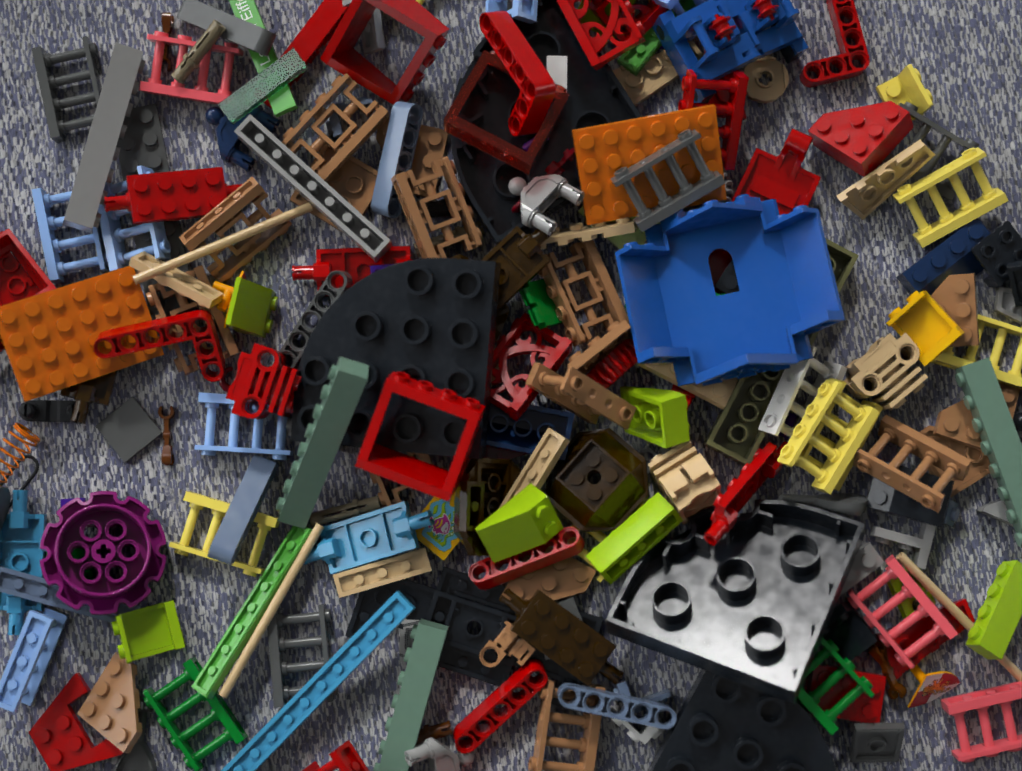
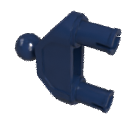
M257 102L229 109L225 116L220 108L210 107L206 111L205 117L209 124L218 125L216 131L221 159L225 162H233L249 172L252 169L249 164L254 166L255 159L239 150V145L242 141L237 137L234 130L249 114L272 133L277 130L275 126H279L280 120L265 112L262 105Z

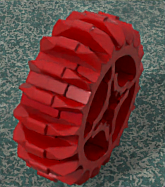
M630 338L623 341L586 376L608 389L638 362L633 340Z

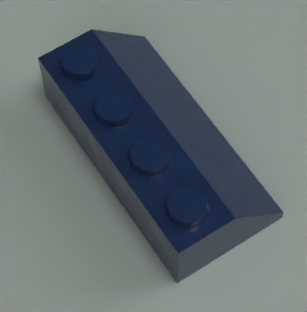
M976 218L962 226L896 278L910 295L916 290L919 293L926 290L932 295L949 275L975 273L976 276L984 268L971 252V248L990 234V232L979 218Z
M490 403L486 445L532 454L548 427L569 440L575 413L529 405L518 421H515L509 417L508 413ZM568 445L560 456V460L566 459Z

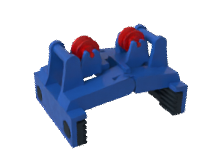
M708 0L675 17L672 10H669L659 15L652 27L681 81L683 76H686L687 69H692L697 74V79L718 80L780 50L788 64L800 58L808 49L802 34L795 24V20L800 12L798 8H794L790 0ZM697 34L706 51L699 61L687 41V38ZM695 89L693 103H708L716 93V90Z

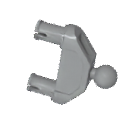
M557 174L534 177L528 185L523 178L515 177L508 184L509 191L513 195L520 196L522 224L527 227L534 226L549 236L556 230L557 222L542 215L543 212L557 198L563 197L579 206L585 197V192L569 185L566 178Z
M433 737L425 739L423 745L404 752L409 766H413L428 758L430 771H460V765L464 767L471 765L475 757L473 751L467 754L459 751L454 753L448 746Z

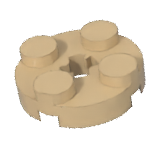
M767 55L746 65L743 71L749 78L746 95L750 100L758 103L776 101L783 95L789 83L787 68L773 56ZM762 74H767V77L771 78L767 85H763L759 81Z

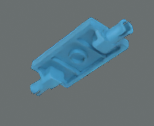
M12 490V512L7 514L0 531V566L44 578L40 567V560L46 558L45 551L40 549V542L47 526V514H30V512H27L29 490ZM0 592V610H5L6 613H9L8 635H19L24 625V613L29 610H44V604Z
M403 501L324 526L320 543L313 547L303 565L322 560L328 564L330 574H337L418 549L420 547L416 530L434 525V519L430 520L433 514L430 510L412 516L408 501Z

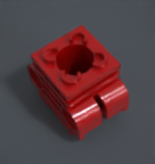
M254 343L251 354L241 351L237 363V375L230 385L226 396L227 399L235 401L231 413L259 420L266 418L270 413L289 417L290 413H293L294 389H298L299 382L302 381V376L299 375L300 370L286 366V358L281 352ZM273 355L274 363L268 367L267 360ZM257 401L259 404V409L256 413H254L252 410V405L254 402Z

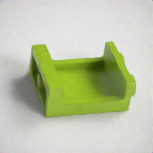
M174 600L114 615L115 621L111 622L114 636L119 635L121 645H117L120 659H125L127 664L138 659L185 647Z

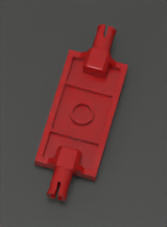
M222 167L127 175L128 193L122 196H105V211L127 209L128 212H131L133 225L202 218L242 184L227 185L224 180Z
M392 246L377 263L361 248L316 249V263H313L312 266H292V271L294 272L292 273L293 281L314 279V282H317L318 292L331 272L345 271L351 275L353 286L371 274L370 266L398 264L413 260L411 259V247ZM341 275L335 279V284L338 288H341L344 284V278Z
M784 441L778 449L771 442H768L763 449L759 448L753 457V461L743 466L740 476L730 481L727 491L717 496L713 504L715 511L710 518L712 525L704 534V540L708 544L716 545L722 536L729 532L737 522L738 513L768 477L774 478L782 469L783 464L779 463L777 459L780 456L781 449L788 442Z

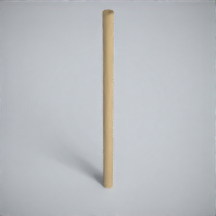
M309 202L133 275V280L136 285L309 213L313 211L312 206Z
M316 523L219 691L218 694L227 699L325 528L322 525Z
M904 552L899 553L896 559L969 632L974 623ZM1005 654L1002 660H997L1017 681H1022V671Z

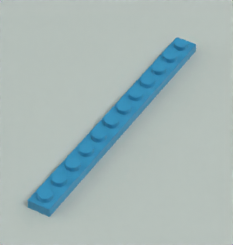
M396 591L221 771H256L415 609L412 603L400 591Z

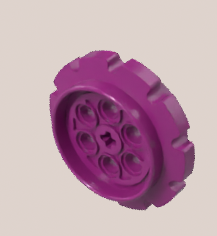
M113 491L91 492L89 494L90 498L86 502H82L79 497H76L63 505L56 512L59 518L58 523L47 524L41 538L40 549L48 554L46 558L40 560V567L47 585L50 587L53 585L59 586L56 596L64 604L77 611L82 606L87 605L90 607V614L112 615L118 613L119 605L126 604L128 608H133L151 594L148 584L153 581L159 582L165 569L166 555L161 554L159 550L166 546V538L158 520H148L147 517L150 514V509L139 500L128 496L124 501H120L117 499V493ZM114 526H119L123 529V533L119 537H112L109 534L110 529ZM95 527L98 530V534L94 538L86 537L84 532L87 528ZM128 546L136 550L135 555L130 558L122 555V550ZM105 547L107 552L111 553L106 554V558H101V555L97 554V552H101L102 548ZM76 548H82L86 551L82 559L78 560L72 557V552ZM115 567L123 570V575L119 579H113L109 576L110 571ZM90 568L98 571V576L94 580H87L84 577L85 572Z

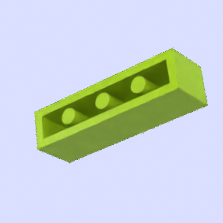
M657 492L618 528L613 530L600 544L595 546L586 555V558L611 585L678 526L683 519L675 508Z
M1018 560L1003 561L999 565L994 582L987 590L985 602L978 610L976 622L968 633L965 645L987 660H1002L1022 615V563Z

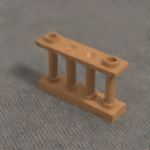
M534 362L525 385L571 413H575L576 416L589 424L596 425L599 416L602 415L623 429L628 430L636 411L635 406L570 366L565 377H562L543 364Z
M885 415L881 419L878 435L881 437L868 453L858 448L853 465L860 471L870 474L920 502L926 508L939 513L945 496L941 492L953 477L961 481L965 479L972 460L898 420ZM888 442H892L901 447V450L893 460L887 464L876 458ZM910 453L923 459L911 476L898 470ZM934 465L945 472L931 488L919 480L930 466Z
M548 678L546 685L538 693L541 703L533 757L529 758L528 770L594 771L602 716L587 712L583 716L550 712L552 698H558V688H554V682ZM590 683V687L601 690L606 689L600 684ZM566 690L562 695V699L572 700L575 692L573 690ZM590 695L586 700V704L588 706H595L599 701V697L597 695ZM548 723L582 725V728H584L583 738L577 740L547 736ZM545 746L577 749L580 752V760L576 764L543 761Z

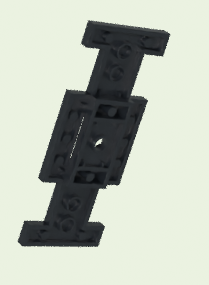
M445 566L436 589L408 579H402L360 592L345 635L351 638L396 591H400L415 607L405 620L425 619L449 626L438 667L496 686H500L509 678L512 666L521 667L517 663L518 659L514 655L509 656L506 650V656L495 667L484 666L479 658L480 652L490 639L494 641L505 628L506 624L504 622L509 621L513 624L516 620V612L499 601L506 586L498 585L482 590L471 581L467 573ZM580 611L582 621L599 633L603 618ZM469 622H479L481 631L475 635L469 633L467 630ZM400 624L397 628L403 629V624ZM487 649L484 653L485 661L488 663L496 662L498 658L497 652L494 649ZM538 649L527 659V661L530 659L542 661L547 677L558 680L555 688H559L564 683L583 684L582 681L553 660H546L544 654ZM552 698L551 704L563 707L558 698Z

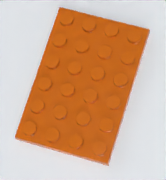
M711 104L572 130L580 189L585 192L582 202L586 224L591 225L637 216L638 211L623 184L616 187L610 178L614 177V173L620 168H629L677 140V136L685 130L690 129L692 131L695 129L700 133L701 138L694 141L708 169L713 172L718 171L724 178L715 105ZM684 147L673 155L688 183L694 184L699 181L701 174L687 148ZM665 159L653 165L652 168L667 195L672 197L679 193L680 187ZM644 172L631 178L645 206L651 209L658 205L659 199ZM725 184L686 207L704 204L710 200H727Z
M126 266L0 306V337L24 402L164 355L162 346L105 359L98 357L93 350L97 336L101 332L152 320L140 284L136 285L132 276L136 275L134 268ZM155 330L148 331V334L151 337H158L157 332ZM130 335L124 336L127 342H136L134 337ZM108 341L100 342L104 348L112 347Z

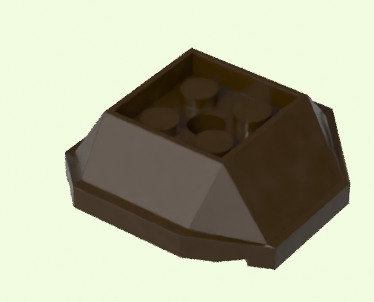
M610 428L579 432L568 444L566 459H558L547 477L546 495L551 504L582 532H612L626 521L649 497L647 461ZM594 474L601 475V480L597 484L590 483V478Z
M471 458L464 470L460 485L455 491L454 534L464 544L468 555L489 556L475 528L498 510L519 476L521 470L512 460Z

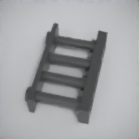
M87 36L82 37L84 48L53 55L47 53L41 46L32 48L50 138L56 143L66 141L64 134H67L70 130L91 126L94 115L65 122L61 120L60 112L64 108L96 101L97 105L101 94L102 85L96 62L99 52L96 43H92ZM83 57L87 58L89 70L59 77L51 74L50 67H53L54 64ZM88 79L92 81L94 92L64 99L56 97L55 89H58V86Z
M907 101L905 104L898 103L900 107L910 112L911 117L923 123L909 146L918 140L923 142L930 129L943 135L933 151L935 156L911 177L915 181L931 173L951 140L963 147L957 158L961 157L962 153L967 149L979 147V144L972 139L967 138L964 141L917 112L918 107ZM890 153L883 161L886 163L894 155ZM949 178L936 184L940 195L951 201L956 193L951 190L952 185Z
M695 129L683 131L677 136V140L629 168H620L614 173L615 176L610 178L616 187L623 184L638 211V217L633 220L641 232L726 183L718 171L713 172L708 169L694 142L701 138L700 133ZM684 147L687 148L701 174L700 180L694 184L688 183L673 155ZM664 159L680 187L679 193L672 197L667 195L652 168L653 165ZM642 172L646 175L659 199L658 205L651 209L645 206L631 178Z
M326 603L318 605L319 612L283 615V613H279L278 609L267 627L274 708L284 707L287 704V700H290L302 688L285 686V676H288V673L320 670L331 659L328 623L332 622L331 609H326ZM320 621L321 636L295 639L281 637L280 628H284V625ZM322 646L323 660L289 664L287 661L283 662L282 652H286V649ZM338 688L327 698V702H332L334 695H338Z

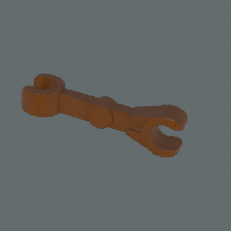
M164 12L162 13V29L170 37L174 16L171 13ZM165 44L163 62L168 63L167 71L170 72L173 67L172 62L168 59L170 45Z
M160 406L158 409L159 416L164 419V446L161 454V461L164 465L174 464V453L171 446L172 432L170 431V420L175 415L173 406H170L171 412L168 416L163 415V406Z
M877 641L868 650L870 655L880 664L882 674L886 676L890 686L888 695L891 699H896L899 693L900 698H904L907 690L904 685L896 680L893 667L887 660L886 646L882 641Z

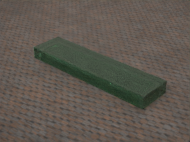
M292 48L220 102L218 106L234 125L309 68L296 50Z

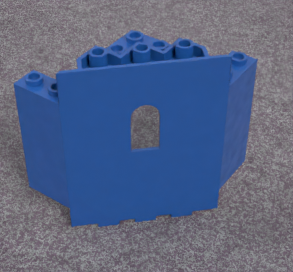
M742 194L735 197V201L726 203L710 200L702 204V207L699 209H693L688 212L681 209L660 221L659 224H655L645 230L647 244L638 245V242H629L623 245L624 248L615 252L638 364H673L678 387L693 383L696 385L702 383L703 386L721 383L722 380L741 379L755 376L756 373L789 369L790 365L798 364L799 361L813 359L808 335L845 320L818 208H808L807 205H800L794 207L793 212L780 215L776 199L761 201L760 197H750L749 194ZM723 249L730 253L738 282V292L716 296L708 258L713 251Z

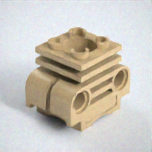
M889 333L884 338L881 337L874 342L865 355L853 360L846 366L850 376L844 382L847 383L845 385L846 389L857 399H866L879 394L872 401L874 403L885 401L880 406L883 407V410L888 409L891 411L902 406L907 401L904 397L910 395L911 392L915 394L925 386L923 381L928 376L922 374L914 377L922 370L919 366L907 370L916 363L920 356L918 346L908 334L904 333L896 339ZM864 382L868 385V391L864 388Z
M691 441L672 446L670 451L665 454L656 455L648 464L653 481L657 483L664 498L668 500L683 519L681 523L683 525L688 522V517L699 513L705 508L712 507L715 499L721 493V484L716 479L713 470L700 453L697 454V450L694 446L692 447Z

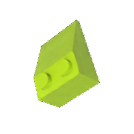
M236 277L225 324L239 333L265 338L266 333L270 334L272 330L273 320L270 319L271 311H275L277 308L278 297L275 296L276 293L272 289L241 277Z
M620 387L621 398L636 407L628 430L624 429L626 433L666 449L690 441V425L687 416L688 403L685 394L668 389Z
M530 483L478 525L475 531L491 560L496 563L545 544L560 532L563 526L548 496Z

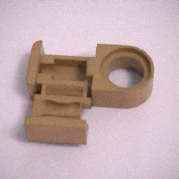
M506 621L504 622L506 624L505 628L494 641L490 639L481 650L479 658L484 666L495 667L506 656V650L509 656L514 655L518 659L517 663L523 666L536 648L524 639H519L517 634L510 630L513 624ZM487 649H494L497 652L498 658L496 662L488 663L485 661L484 653Z

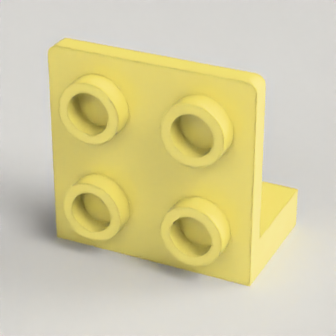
M912 64L907 65L898 76L875 88L883 102L892 101L898 105V103L905 104L907 101L918 107L917 112L921 115H924L933 106V97L930 91L924 88L921 83V75L916 68H913Z

